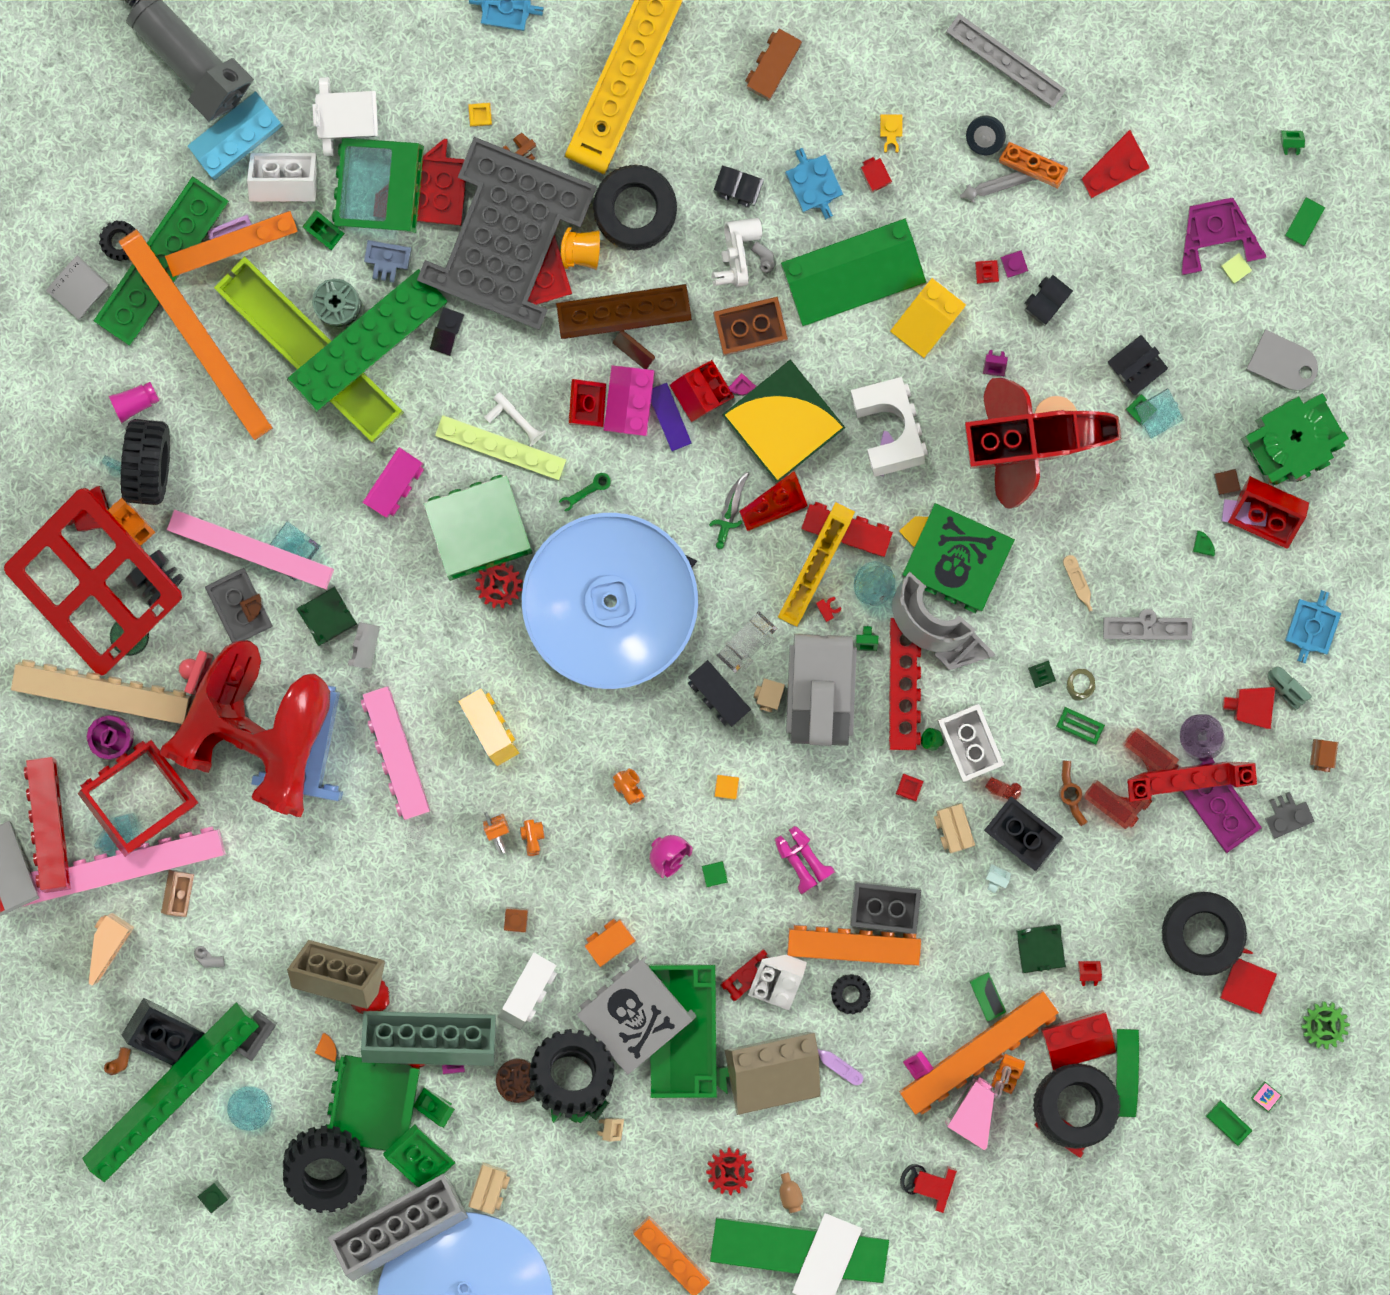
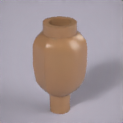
M789 1172L781 1174L783 1183L779 1191L783 1207L788 1209L789 1214L802 1210L803 1197L798 1184L791 1181Z

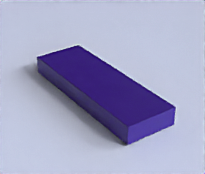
M667 382L654 387L651 403L671 451L673 452L692 444Z

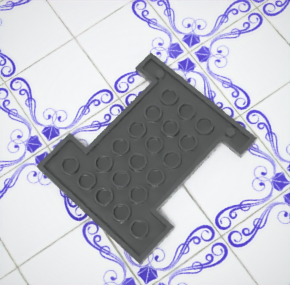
M474 137L458 175L459 179L478 186L446 268L425 260L417 281L540 330L548 309L528 302L529 296L560 220L581 228L597 186Z

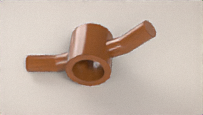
M1063 760L1061 774L1063 785L1059 790V797L1063 803L1069 805L1073 817L1081 827L1088 822L1078 807V803L1082 798V790L1071 781V761ZM1068 787L1075 788L1077 796L1074 800L1065 799L1064 791H1067Z

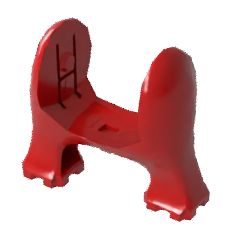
M249 640L234 641L225 646L210 665L200 682L187 717L174 736L162 745L160 755L188 769H198L209 773L212 766V751L217 743L225 740L237 748L262 759L265 765L266 774L264 780L254 789L251 798L258 803L268 806L273 811L284 815L291 814L301 817L304 812L303 792L306 763L330 708V690L323 678L314 673L303 675L290 685L283 697L275 716L273 728L265 730L245 716L243 700L251 690L259 674L261 657L258 647Z

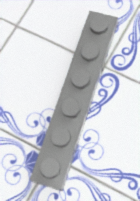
M961 14L957 15L947 29L946 33L1050 107L1054 108L1066 91L1064 87Z

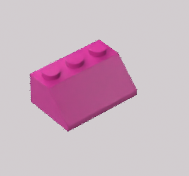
M611 365L603 431L647 436L655 370Z
M399 447L362 503L386 518L390 515L394 517L400 508L398 502L401 497L406 498L412 490V487L409 485L414 478L418 480L422 475L424 463Z

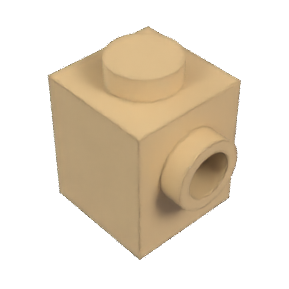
M764 678L762 685H757L753 697L757 699L756 704H760L759 709L771 713L773 709L778 710L785 684Z

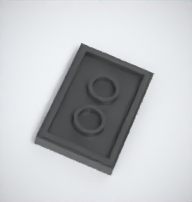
M245 568L205 586L232 643L234 641H245L273 627L263 605L259 615L250 623L242 610L240 602L257 594Z

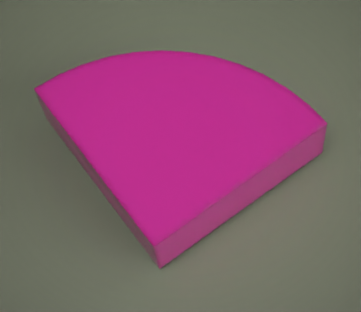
M741 373L729 386V389L734 394L744 395L757 386Z

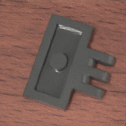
M1290 792L1285 793L1289 802L1285 803L1282 795L1277 797L1280 803L1279 806H1277L1274 799L1269 800L1275 814L1265 818L1273 839L1315 822L1306 801L1296 805Z

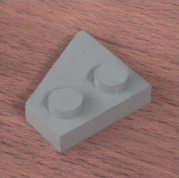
M973 633L959 648L947 652H936L934 655L949 670H953L993 657L995 653Z

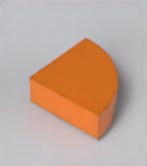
M323 1033L315 1054L335 1062L337 1057L336 1045L328 1034Z

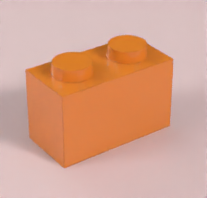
M613 918L604 925L605 930L600 934L594 932L586 938L588 943L585 944V948L600 967L636 941L621 919L616 921Z

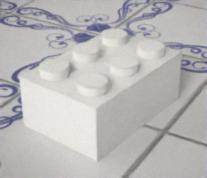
M979 704L937 720L961 781H967L1004 765Z

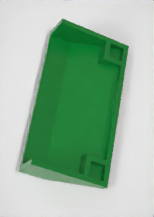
M906 218L781 262V268L802 327L926 283Z
M649 964V968L687 1012L692 1010L696 1014V1017L650 1056V1098H717L715 965Z

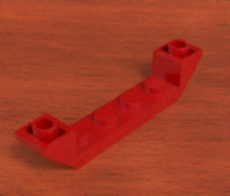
M1226 761L1140 773L1127 779L1129 801L1151 799V795L1230 784L1234 787L1257 785L1256 763Z

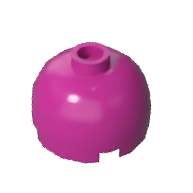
M667 835L663 838L658 837L651 845L652 850L650 851L649 860L652 868L661 878H664V875L668 878L681 868L683 864H680L685 855L691 856L693 848L680 836Z

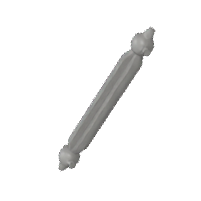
M1050 158V160L1054 162H1057L1061 165H1065V162H1058L1057 160H1054V158ZM1018 171L980 183L975 188L971 187L970 184L966 185L967 188L960 195V198H967L971 202H975L977 195H989L1036 179Z

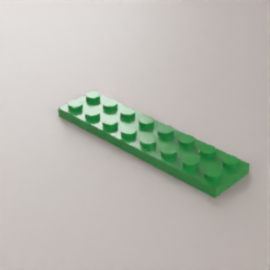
M193 176L147 242L173 282L176 281L179 275L172 276L165 256L202 243L229 204L227 199ZM134 264L130 266L93 320L129 346L133 344L160 304Z
M420 269L416 270L287 378V381L316 413L447 304L448 301L437 288L417 281Z

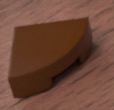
M260 593L240 602L249 623L261 611L262 598Z

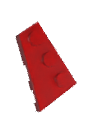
M795 471L739 511L747 531L808 507Z

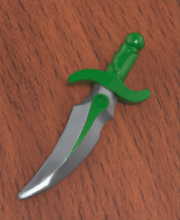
M749 472L741 476L729 491L725 500V508L721 512V520L716 519L709 524L710 527L716 524L721 525L717 538L718 542L716 543L717 549L724 548L729 529L738 528L743 523L741 520L732 523V519L738 512L741 492Z

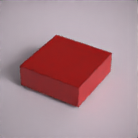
M902 774L896 794L917 801L924 781Z

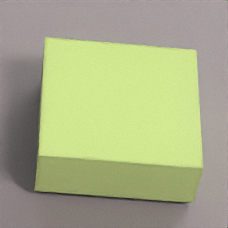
M1240 253L1221 266L1233 284L1252 271Z

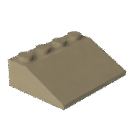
M804 1032L724 1050L737 1115L821 1097L819 1053L815 1033Z

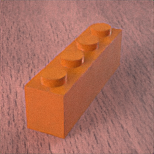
M650 1216L633 1230V1235L691 1295H697L710 1283V1278Z

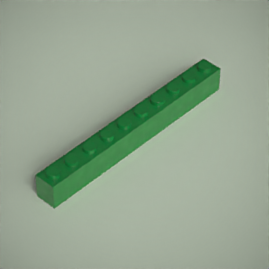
M236 1002L82 1158L88 1170L105 1183L259 1027L253 1016Z

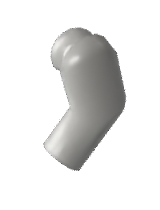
M756 241L751 251L760 256V269L764 273H768L775 266L774 254Z
M196 947L194 957L203 967L225 966L224 956H212L205 947Z

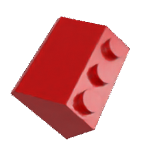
M1249 476L1238 496L1228 523L1288 549L1307 517L1309 502ZM1244 502H1251L1248 517L1253 522L1259 523L1264 521L1267 513L1266 526L1245 524L1236 519ZM1253 510H1260L1261 513H1255Z
M1104 1010L1041 1028L1053 1070L1065 1065L1078 1064L1116 1053L1113 1034Z

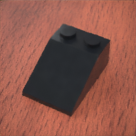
M1012 796L984 830L1036 873L1064 839L1062 835Z
M143 998L121 1035L128 1045L173 1066L205 1033L164 1007Z

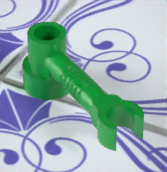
M598 473L595 475L593 483L570 497L561 498L559 503L568 500L570 506L564 511H569L573 508L574 504L593 492L608 489L611 486V477L607 473ZM602 477L606 478L607 483L605 485L600 484V479Z

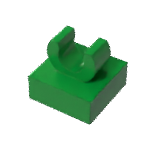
M1281 130L1280 140L1284 154L1288 155L1289 148H1295L1296 155H1299L1301 152L1300 148H1305L1303 131Z
M863 626L862 635H856L855 647H857V650L877 651L879 636L872 635V626Z

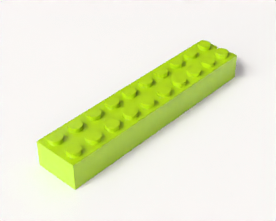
M245 256L231 270L236 276L232 278L227 274L214 287L296 369H299L331 342ZM365 373L330 401L372 443L404 413Z

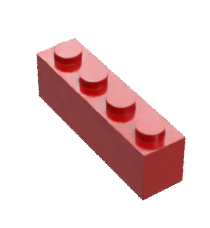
M815 502L814 505L809 504L801 530L819 535L830 513L829 510H826L827 505ZM856 516V519L852 518L840 543L885 557L893 534L892 531H889L890 527L881 523H877L876 526L868 524L869 519Z

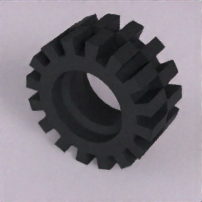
M116 220L113 223L109 222L106 227H103L102 234L100 233L99 245L102 252L113 260H129L124 249L114 248L111 241L116 233L121 232L127 236L136 229L131 224L122 220Z
M843 975L832 986L831 998L833 1004L844 1014L854 1015L862 1012L868 1006L871 999L869 985L858 975ZM847 986H855L859 990V998L855 1002L849 1003L843 999L842 992Z

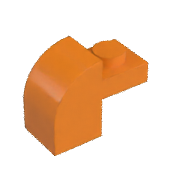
M120 498L108 509L140 546L156 533L130 503L124 501L123 498Z

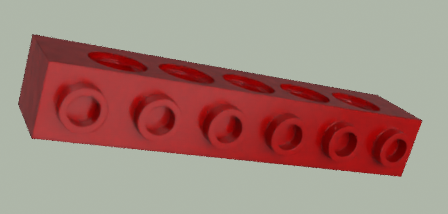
M890 618L889 750H916V745L921 744V733L917 732V723H921V710H917V701H921V688H917V680H921V666H917V658H921V647L913 642L909 646H902L899 639L903 633L900 631L895 619ZM904 655L911 658V665L908 668H902L899 664L900 658ZM904 677L909 678L911 681V687L908 690H902L899 686L900 680ZM904 699L909 700L911 703V709L908 712H902L899 708V703ZM904 721L909 722L911 725V730L907 734H902L899 731V725Z

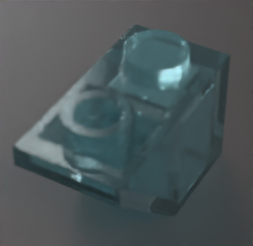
M135 813L113 817L109 820L126 843L140 835ZM103 830L94 844L95 849L101 848L102 852L115 849V843L106 831Z

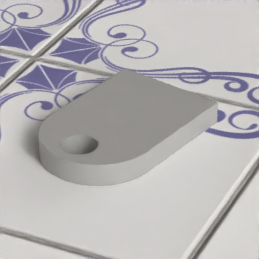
M1265 329L1246 370L1284 388L1300 390L1306 388L1315 380L1318 364L1315 356L1308 349ZM1304 366L1311 370V376L1308 379H1303L1299 374L1300 369Z

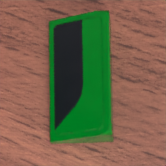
M989 972L969 980L987 1022L1006 1013Z

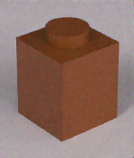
M506 907L504 931L526 932L529 909Z

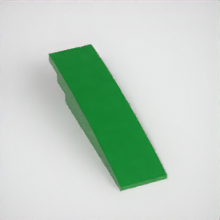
M716 1217L710 1262L800 1274L818 1229L763 1221L756 1222ZM860 1235L842 1279L883 1283L889 1239Z

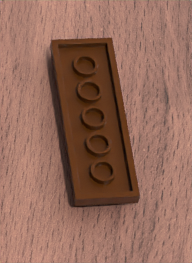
M686 284L556 303L561 339L692 320Z

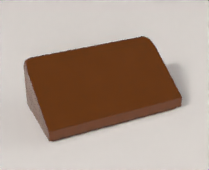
M624 330L620 331L613 340V344L643 369H648L655 360V356Z

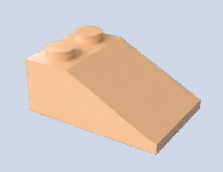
M113 913L101 916L95 925L97 931L94 934L89 984L92 986L100 981L134 929L132 925Z

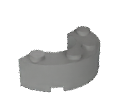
M909 572L896 588L892 599V612L900 631L911 642L929 651L947 652L962 646L976 630L961 616L945 621L931 615L923 603V591L926 586Z

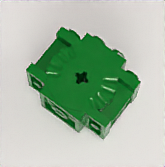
M1323 393L1314 396L1304 403L1299 396L1291 399L1256 419L1255 422L1259 428L1241 438L1243 445L1247 447L1263 475L1262 478L1265 483H1272L1274 486L1286 479L1301 482L1311 476L1310 471L1313 469L1320 471L1331 465L1329 460L1334 458L1332 452H1336L1346 446L1344 442L1349 438L1345 431L1341 430L1326 403L1327 399ZM1295 433L1296 438L1291 440L1290 437Z

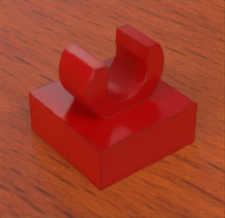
M997 260L975 262L977 284L999 282Z
M835 597L829 598L827 602L822 599L815 603L826 622L834 618L832 613L841 611V607L837 609L830 607V603L836 599Z
M1078 961L1079 980L1082 986L1086 985V981H1093L1094 986H1097L1098 981H1102L1100 961Z

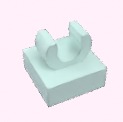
M991 864L986 875V879L990 881L987 890L996 893L999 886L1006 888L1010 881L1011 873Z

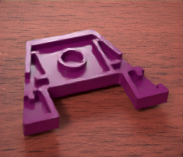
M1233 197L1189 207L1181 275L1202 271L1198 253L1199 248L1239 240L1242 241L1246 262L1267 258Z

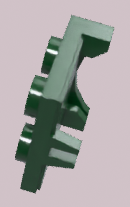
M335 586L296 608L318 646L325 644L357 625Z
M1059 923L1016 930L1022 973L1043 972L1044 970L1049 971L1066 967L1061 937L1062 931Z

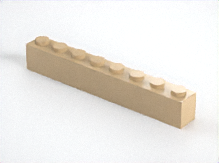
M26 659L15 664L11 686L12 691L178 724L183 723L189 712L191 696L186 695V692L183 690L174 689L173 692L165 691V687L152 685L149 688L144 687L143 683L138 681H130L129 684L121 682L122 679L118 677L104 679L100 678V674L87 672V675L79 674L77 669L65 668L64 671L57 669L56 665L44 664V666L35 665V661Z

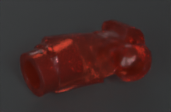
M991 777L985 786L990 794L1002 796L1007 800L1011 796L1016 800L1021 796L1022 786L1018 783H1012L1010 786Z

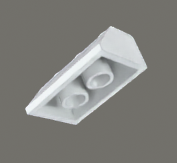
M250 153L247 178L249 201H315L316 153Z

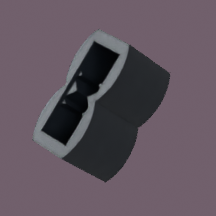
M722 165L713 191L717 193L716 197L729 201L732 198L738 200V205L750 208V205H756L764 179Z
M1054 275L1050 278L1046 276L1038 285L1041 290L1035 296L1032 293L1024 303L1027 305L1024 311L1044 327L1073 292L1071 288Z

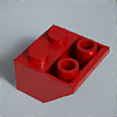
M713 360L691 370L669 384L691 422L734 398Z

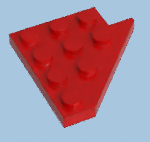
M444 138L423 155L417 222L462 226L466 181L459 179L458 175L465 159L446 157L448 139ZM389 184L376 194L374 217L386 218Z

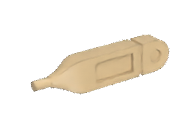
M1068 555L1063 559V565L1077 597L1087 606L1090 612L1092 611L1090 589L1077 559L1073 555Z

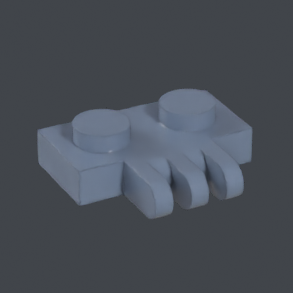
M368 240L364 262L375 264L372 279L377 280L379 272H382L381 281H386L387 273H391L390 282L394 283L397 268L408 270L412 248Z

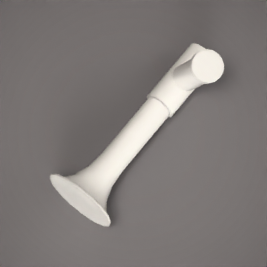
M501 392L493 398L498 404L484 416L491 423L504 410L527 433L530 439L529 447L534 445L546 433V430L538 431L533 428Z

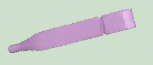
M818 1049L819 1058L827 1067L844 1079H847L853 1085H860L863 1082V1076L858 1070L832 1052Z

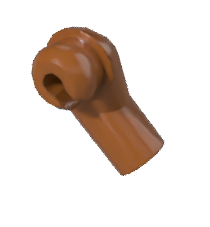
M120 1047L118 1058L104 1065L105 1073L116 1075L125 1070L128 1066L131 1049Z

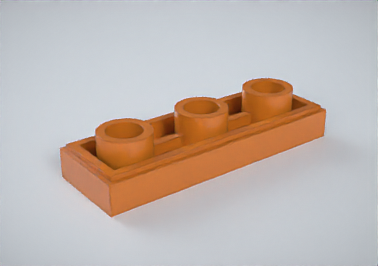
M1011 142L1007 144L999 158V163L1057 189L1068 172V167Z

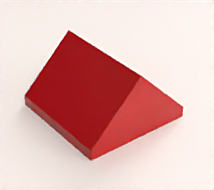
M572 379L569 425L603 427L606 383Z

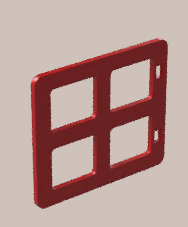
M87 488L77 490L4 565L6 575L89 667L101 676L107 674L182 599V593ZM83 509L91 515L116 543V548L95 569H92L61 534L62 530ZM46 546L50 547L79 579V585L59 605H55L25 571V568ZM127 559H130L161 594L160 598L140 618H136L106 585V580ZM90 596H94L124 630V633L103 654H100L69 619ZM159 604L164 610L156 616L153 609ZM117 647L121 652L114 658L110 652Z

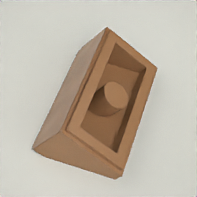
M175 870L168 871L161 913L187 917L194 874Z

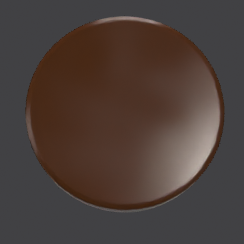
M515 1058L508 1060L499 1068L496 1075V1087L505 1100L521 1103L534 1096L535 1092L531 1090L529 1085L531 1062Z

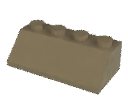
M308 940L288 967L287 972L291 987L294 989L368 1009L378 995L385 961Z

